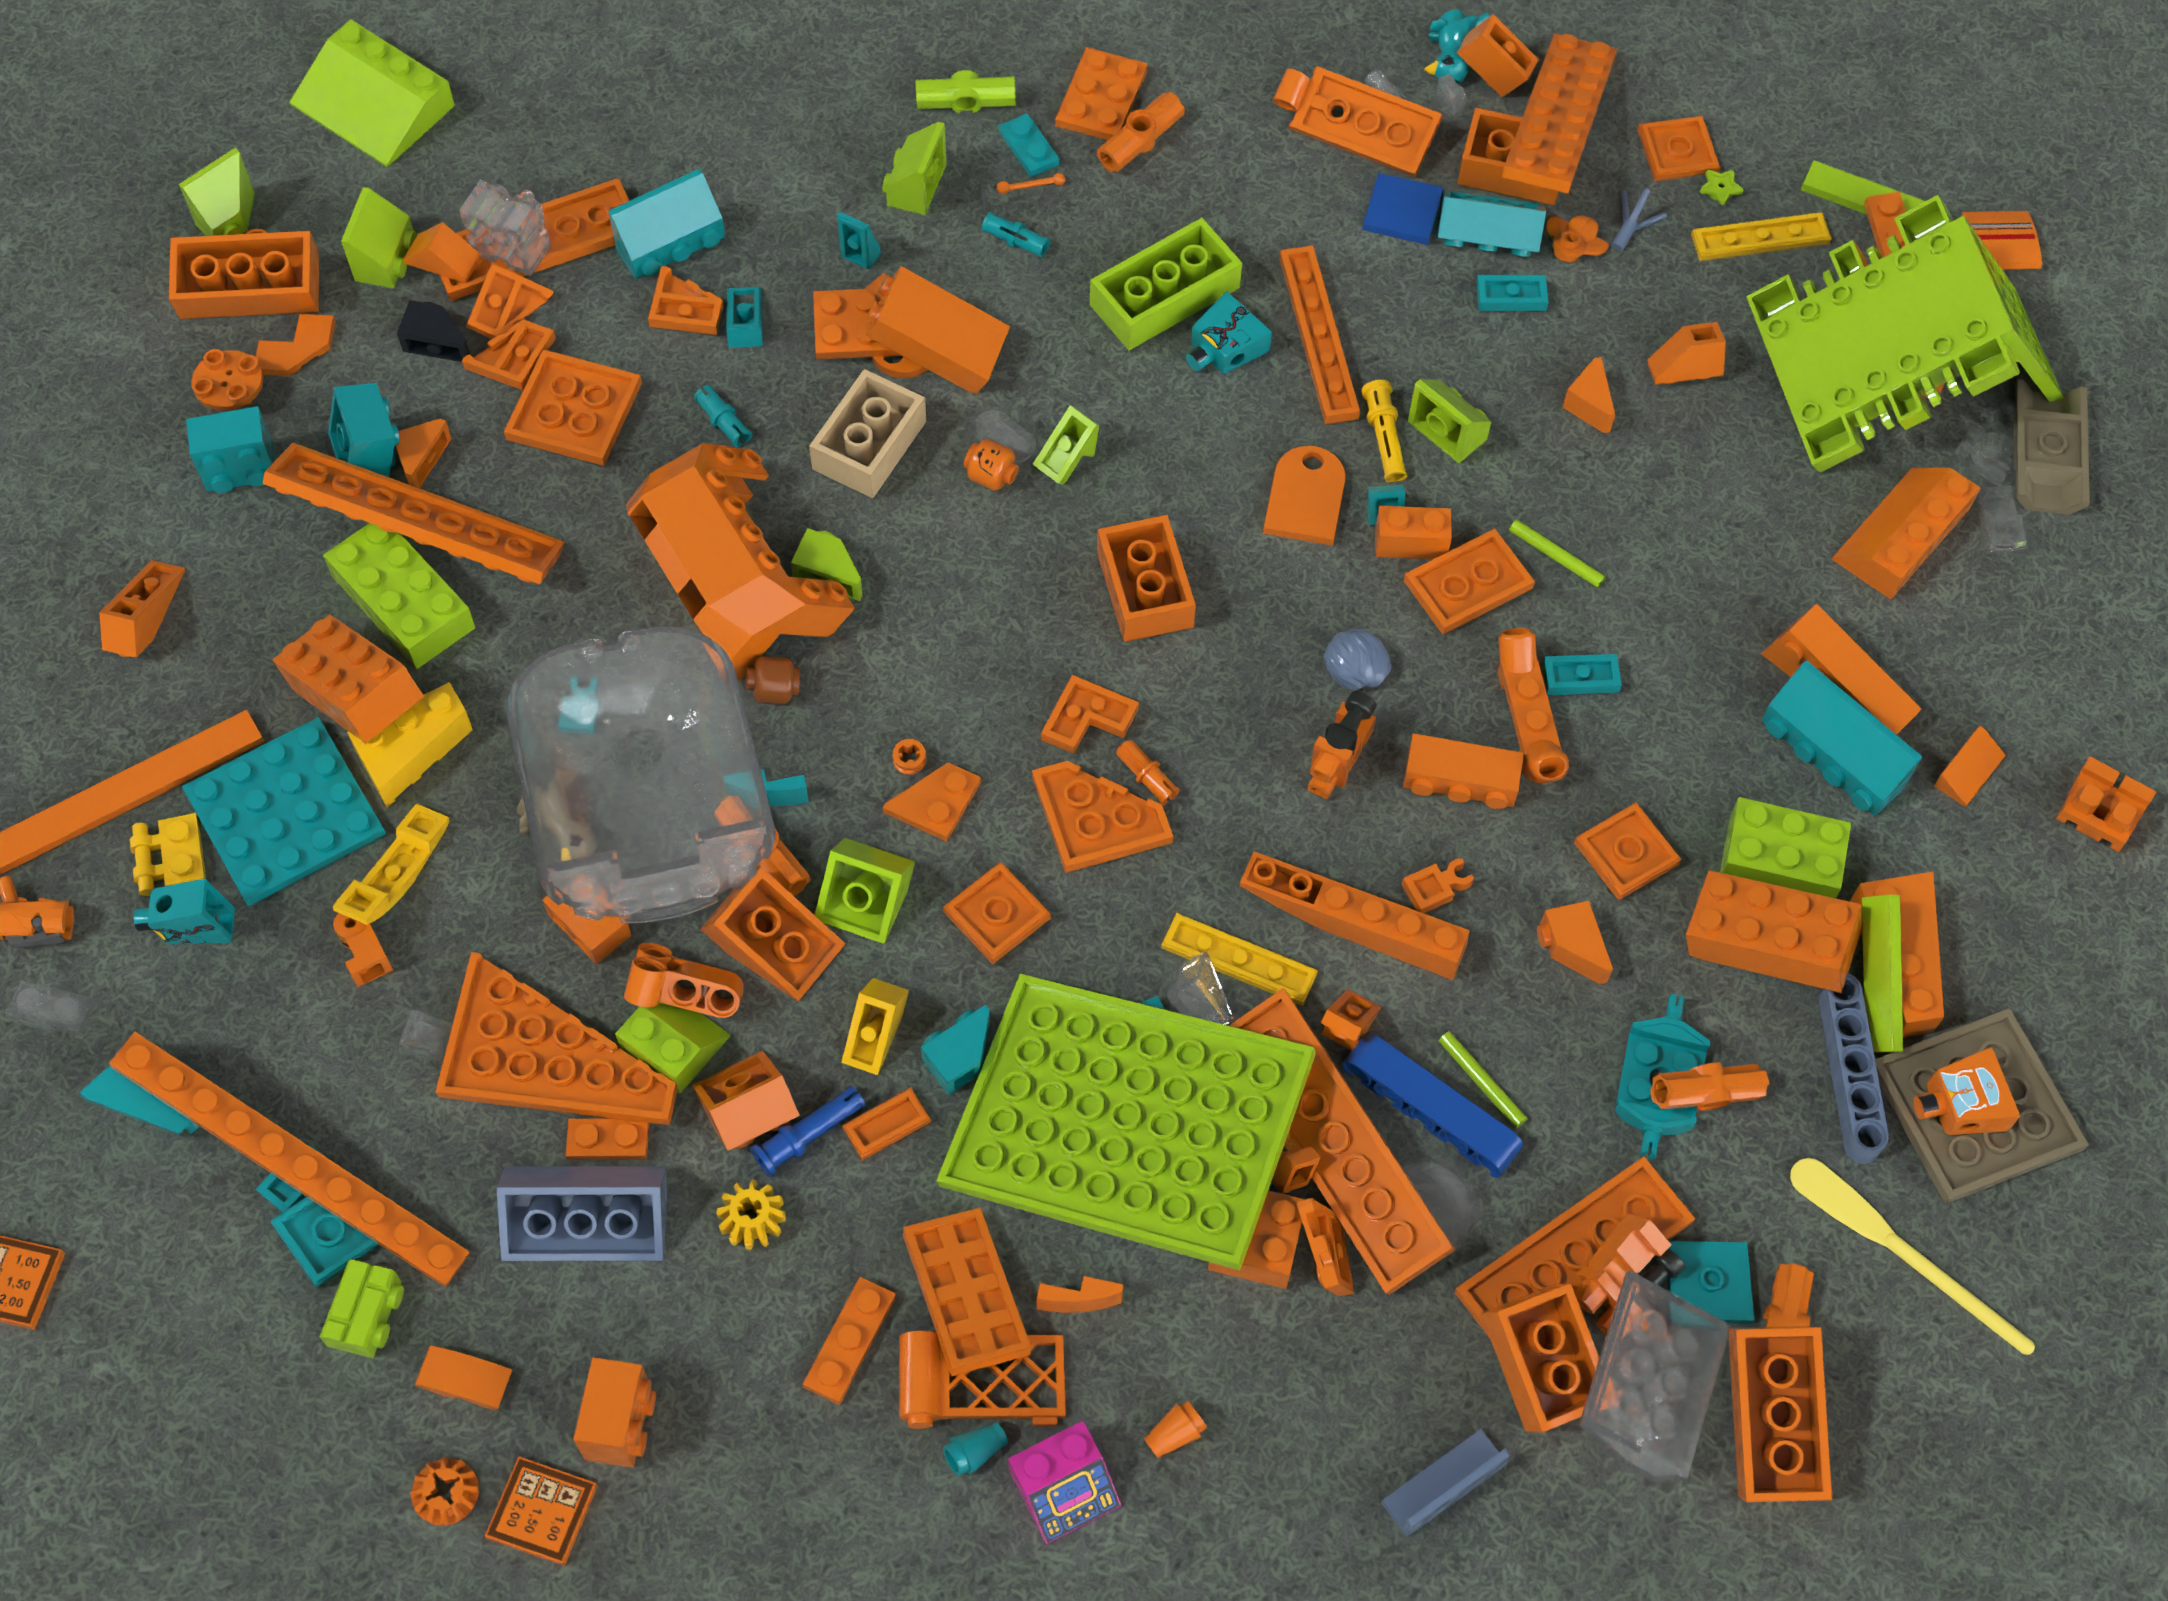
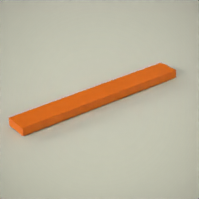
M245 710L1 831L0 875L265 743L249 712Z

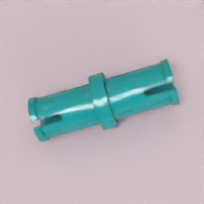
M991 211L986 215L982 223L983 232L1006 241L1007 246L1013 249L1017 246L1037 255L1039 258L1044 256L1051 244L1050 238L1043 237L1027 229L1024 223L1020 221L1016 223L995 215ZM1008 229L1023 237H1026L1027 241H1024L1016 236H1013L1005 232L1004 230Z
M711 385L703 386L707 395L701 389L695 393L694 400L710 416V423L715 429L719 427L735 448L742 445L739 440L740 436L745 442L752 438V432L736 416L735 408L731 404H726Z

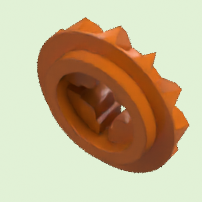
M444 1456L440 1460L427 1462L425 1468L419 1474L414 1475V1483L410 1491L414 1510L424 1521L433 1525L446 1526L461 1521L473 1510L479 1496V1483L476 1474L461 1459H450ZM437 1476L447 1485L455 1483V1486L450 1489L453 1504L450 1505L441 1496L433 1498V1495L438 1492L435 1480Z

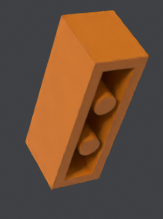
M1413 733L1408 752L1403 788L1411 789L1414 794L1420 796H1429L1432 793L1447 795L1450 800L1460 803L1468 802L1469 800L1481 801L1493 809H1504L1507 806L1514 807L1519 791L1524 753Z

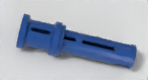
M853 1086L848 1087L847 1090L792 1127L790 1125H783L778 1128L777 1135L760 1146L755 1144L750 1147L754 1159L768 1177L773 1176L776 1173L775 1169L792 1157H801L806 1150V1145L858 1110L863 1109L866 1105L860 1093L855 1095L857 1092L856 1088Z

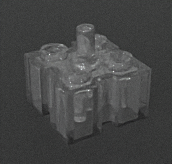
M479 180L459 209L464 228L470 230L467 235L468 243L480 253L482 258L493 262L500 259L506 262L508 268L532 276L551 248L548 231L543 224L545 218L541 203L535 200V196L530 190L525 189L520 195L516 194L513 198L503 186L498 184L492 185Z

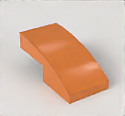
M1084 1276L1081 1290L1076 1291L1040 1283L1037 1294V1310L1081 1313L1109 1308L1122 1302L1124 1284Z
M430 1345L414 1386L454 1399L457 1397L496 1411L499 1408L512 1369L467 1354Z

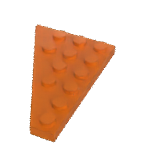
M471 952L435 1091L439 1098L653 1124H671L678 1087L674 1081L662 1073L655 1072L639 1058L637 1060L626 1053L615 1042L595 1029L587 1027L571 1013L567 1014L527 984L520 983L514 979L512 974L504 969H499L484 959L480 953Z

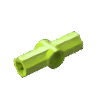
M962 70L954 73L951 79L916 80L917 109L952 108L958 114L960 111H973V113H977L980 107L1016 106L1015 77L979 78L973 71Z

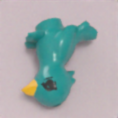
M1451 10L1443 14L1440 19L1432 21L1430 30L1435 32L1429 33L1428 36L1430 42L1439 43L1441 54L1436 61L1425 67L1424 70L1428 74L1434 75L1443 85L1455 86L1461 83L1471 67L1457 54V51L1467 33L1489 18L1490 14L1484 13L1478 18L1475 15L1465 17L1463 11Z

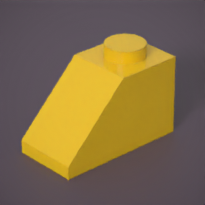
M872 978L860 991L841 1063L875 1075L879 1074L901 1023L909 994L908 989Z

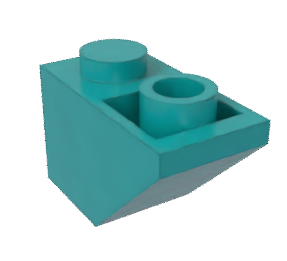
M986 1005L976 1011L975 1009H970L964 1012L956 1020L955 1025L944 1032L938 1030L932 1033L921 1046L922 1061L948 1096L980 1074L990 1029V1010Z

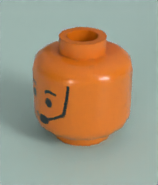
M988 438L980 443L975 442L971 445L963 467L967 469V476L972 482L992 491L1001 489L1005 484L1011 485L1019 470V466L1015 464L1014 451Z

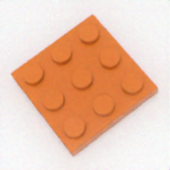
M543 349L504 430L505 439L605 466L642 385L641 375Z

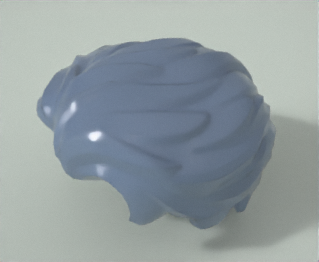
M1351 629L1340 632L1326 646L1324 659L1327 671L1336 683L1348 689L1359 690L1364 686L1369 688L1378 687L1390 673V658L1384 644L1379 638L1366 630Z

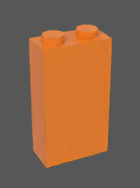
M900 266L893 276L887 274L878 290L882 298L879 303L876 301L867 315L866 320L871 323L866 336L964 390L977 394L989 381L1010 326L903 266Z

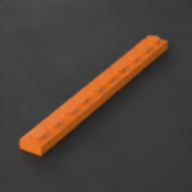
M137 1032L131 1035L110 1061L109 1065L113 1070L445 1288L470 1255L468 1250Z

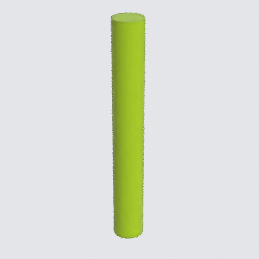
M1518 519L1510 526L1509 531L1595 587L1598 588L1605 580V575Z
M1450 1031L1446 1032L1438 1042L1515 1128H1518L1527 1121L1528 1118L1455 1036Z

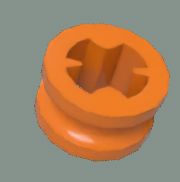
M904 739L895 745L892 755L893 763L900 773L913 775L919 773L926 764V750L919 741ZM913 751L916 752V761L909 759L906 763L903 762V752L906 754H911Z

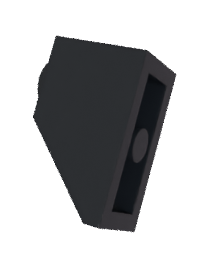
M409 300L397 331L402 351L462 362L463 358L470 354L467 341L445 308L433 302Z

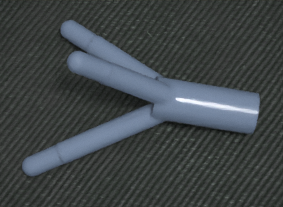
M1649 188L1643 190L1631 216L1629 214L1627 191L1621 190L1623 225L1611 243L1612 248L1622 252L1634 231L1667 218L1666 213H1661L1636 222L1650 194Z

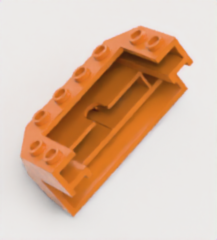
M702 443L650 473L626 503V509L692 619L725 667L739 681L745 676L746 669L754 666L755 660L765 653L780 634L828 637L839 628L855 607L848 598L846 589L838 581L788 577L780 564L779 557L770 549L763 538L762 530L754 524L745 510L746 506L744 503L749 502L753 494L743 478L766 481L769 477V474L762 465L761 457L755 451L748 448L742 449Z

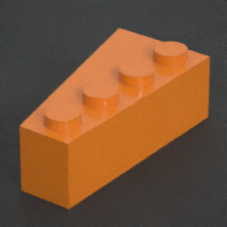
M1817 603L1792 623L1761 653V655L1790 677L1807 660L1896 735L1921 710Z

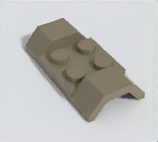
M2017 379L2015 382L2013 442L2016 499L2026 510L2069 515L2087 508L2090 504L2088 400L2086 387H2078L2063 394L2064 399L2060 401L2049 402L2043 393L2033 392L2025 380Z

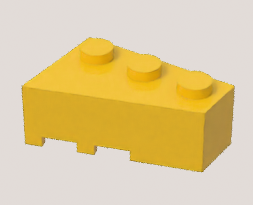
M450 682L424 694L420 701L366 744L349 731L347 732L360 761L386 808L396 801L395 798L408 786L418 781L432 764L443 758L473 730L467 712Z

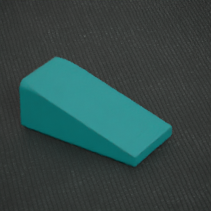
M839 211L837 222L841 257L867 270L868 268L870 269L881 255V248L870 226Z
M761 287L727 289L726 331L729 348L763 346ZM754 294L753 304H734V295Z

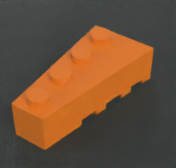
M1934 872L1860 883L1850 902L1861 904V908L1862 897L1900 895L1903 1038L1931 1034L1944 1018ZM1862 928V931H1861L1862 940H1863V928Z

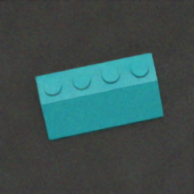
M1807 660L1801 664L1771 701L1762 719L1767 731L1777 739L1783 738L1793 747L1794 753L1800 760L1806 763L1811 762L1822 771V776L1827 783L1834 787H1841L1851 796V801L1858 809L1869 811L1874 816L1881 812L1904 790L1922 758L1918 752Z

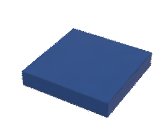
M1378 173L1363 223V230L1428 245L1444 187Z

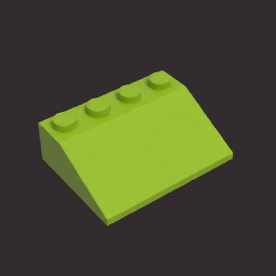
M351 19L328 38L289 102L291 106L385 167L390 166L455 106L449 82Z

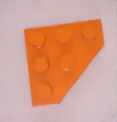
M1070 761L1032 770V779L1065 873L1173 843L1174 836L1162 804L1149 798L1147 801L1129 793L1128 788L1102 776L1096 778L1081 771L1080 766Z

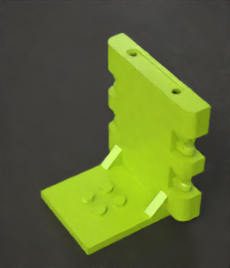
M1939 195L1894 218L1906 246L1901 247L1898 239L1893 235L1887 238V245L1892 252L1891 254L1882 258L1880 251L1875 245L1866 249L1871 261L1870 265L1853 240L1829 252L1840 280L1837 281L1830 268L1823 272V279L1827 285L1826 288L1818 291L1816 284L1811 279L1805 281L1803 287L1807 298H1804L1798 285L1789 274L1746 296L1811 464L1819 473L1865 451L1857 430L1858 426H1860L1867 440L1875 437V429L1870 420L1880 416L1881 422L1887 430L1895 427L1896 424L1890 411L1892 409L1899 424L1905 430L1930 419L1931 413L1923 394L1926 393L1930 403L1935 407L1942 403L1941 396L1936 387L1947 382L1948 390L1954 397L1963 393L1957 379L1960 375L1967 390L1974 397L2020 374L2016 362H2020L2049 402L2064 399L2015 286L1963 215L1953 220L1947 206Z

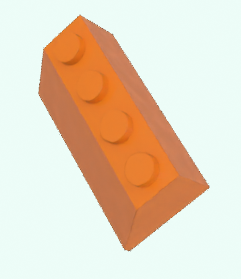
M1911 468L1832 557V560L1891 600L1969 511L1981 487L1952 468Z

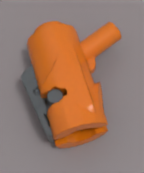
M4 876L0 878V895L2 898V902H0V940H7L12 948L40 944L48 945L71 940L75 914L73 906H69V900L59 901L38 898V901H28L25 898L18 897L12 877Z

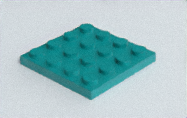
M319 717L182 786L248 907L386 835L384 828Z

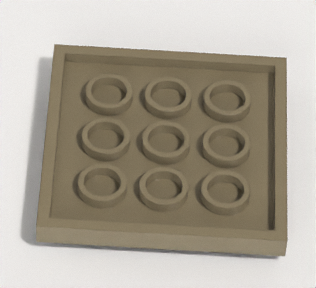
M2010 1008L1903 1048V1052H1893L1875 1059L1880 1087L1944 1204L2081 1152L2089 1145ZM1993 1048L2021 1116L2009 1131L1949 1135L1944 1132L1938 1116L1923 1120L1919 1119L1914 1109V1097L1929 1093L1927 1082L1937 1070L1985 1049Z

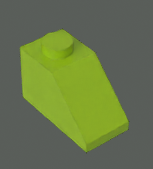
M807 528L791 561L793 577L838 581L846 589L849 598L860 601L863 596L861 578L842 540L830 532H818Z

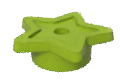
M1707 170L1705 172L1707 183L1701 187L1700 193L1707 194L1721 205H1725L1731 196L1743 194V188L1734 182L1735 172L1733 170L1722 174Z

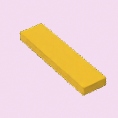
M1822 212L1693 229L1691 233L1700 261L1830 244L1832 239Z
M1176 913L1161 944V949L1271 994H1275L1284 988L1294 1003L1304 1006L1318 974V970L1179 913Z

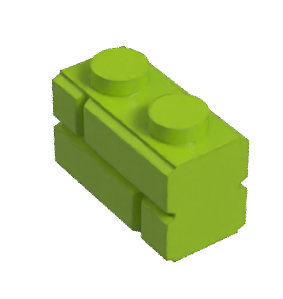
M353 1259L348 1261L319 1336L327 1347L373 1358L377 1347L383 1348L385 1346L390 1331V1325L386 1324L391 1309L397 1310L404 1295V1286L401 1285L402 1281L397 1273L392 1269L376 1265L372 1266Z

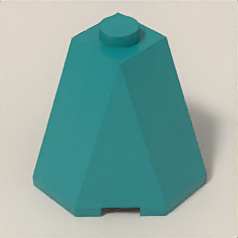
M110 1066L79 1092V1096L86 1102L178 1136L184 1130L191 1135L200 1127L113 1070Z

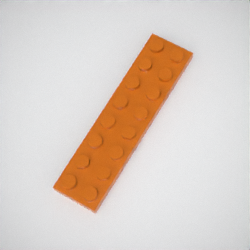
M1554 33L1506 159L1502 178L1569 194L1618 48L1610 47L1604 42L1580 40L1571 34L1560 35Z
M293 442L264 473L262 484L275 488L279 493L295 495L310 501L315 506L328 507L344 513L348 518L372 523L386 532H396L413 538L419 544L438 547L448 551L449 554L455 557L471 559L482 563L488 569L501 570L528 583L534 582L539 585L542 583L560 557L565 541Z
M1282 988L1229 1025L1315 1048L1316 1055L1289 1134L1302 1149L1311 1146L1321 1157L1312 1175V1179L1384 1292L1388 1295L1392 1294L1456 1250L1289 993Z

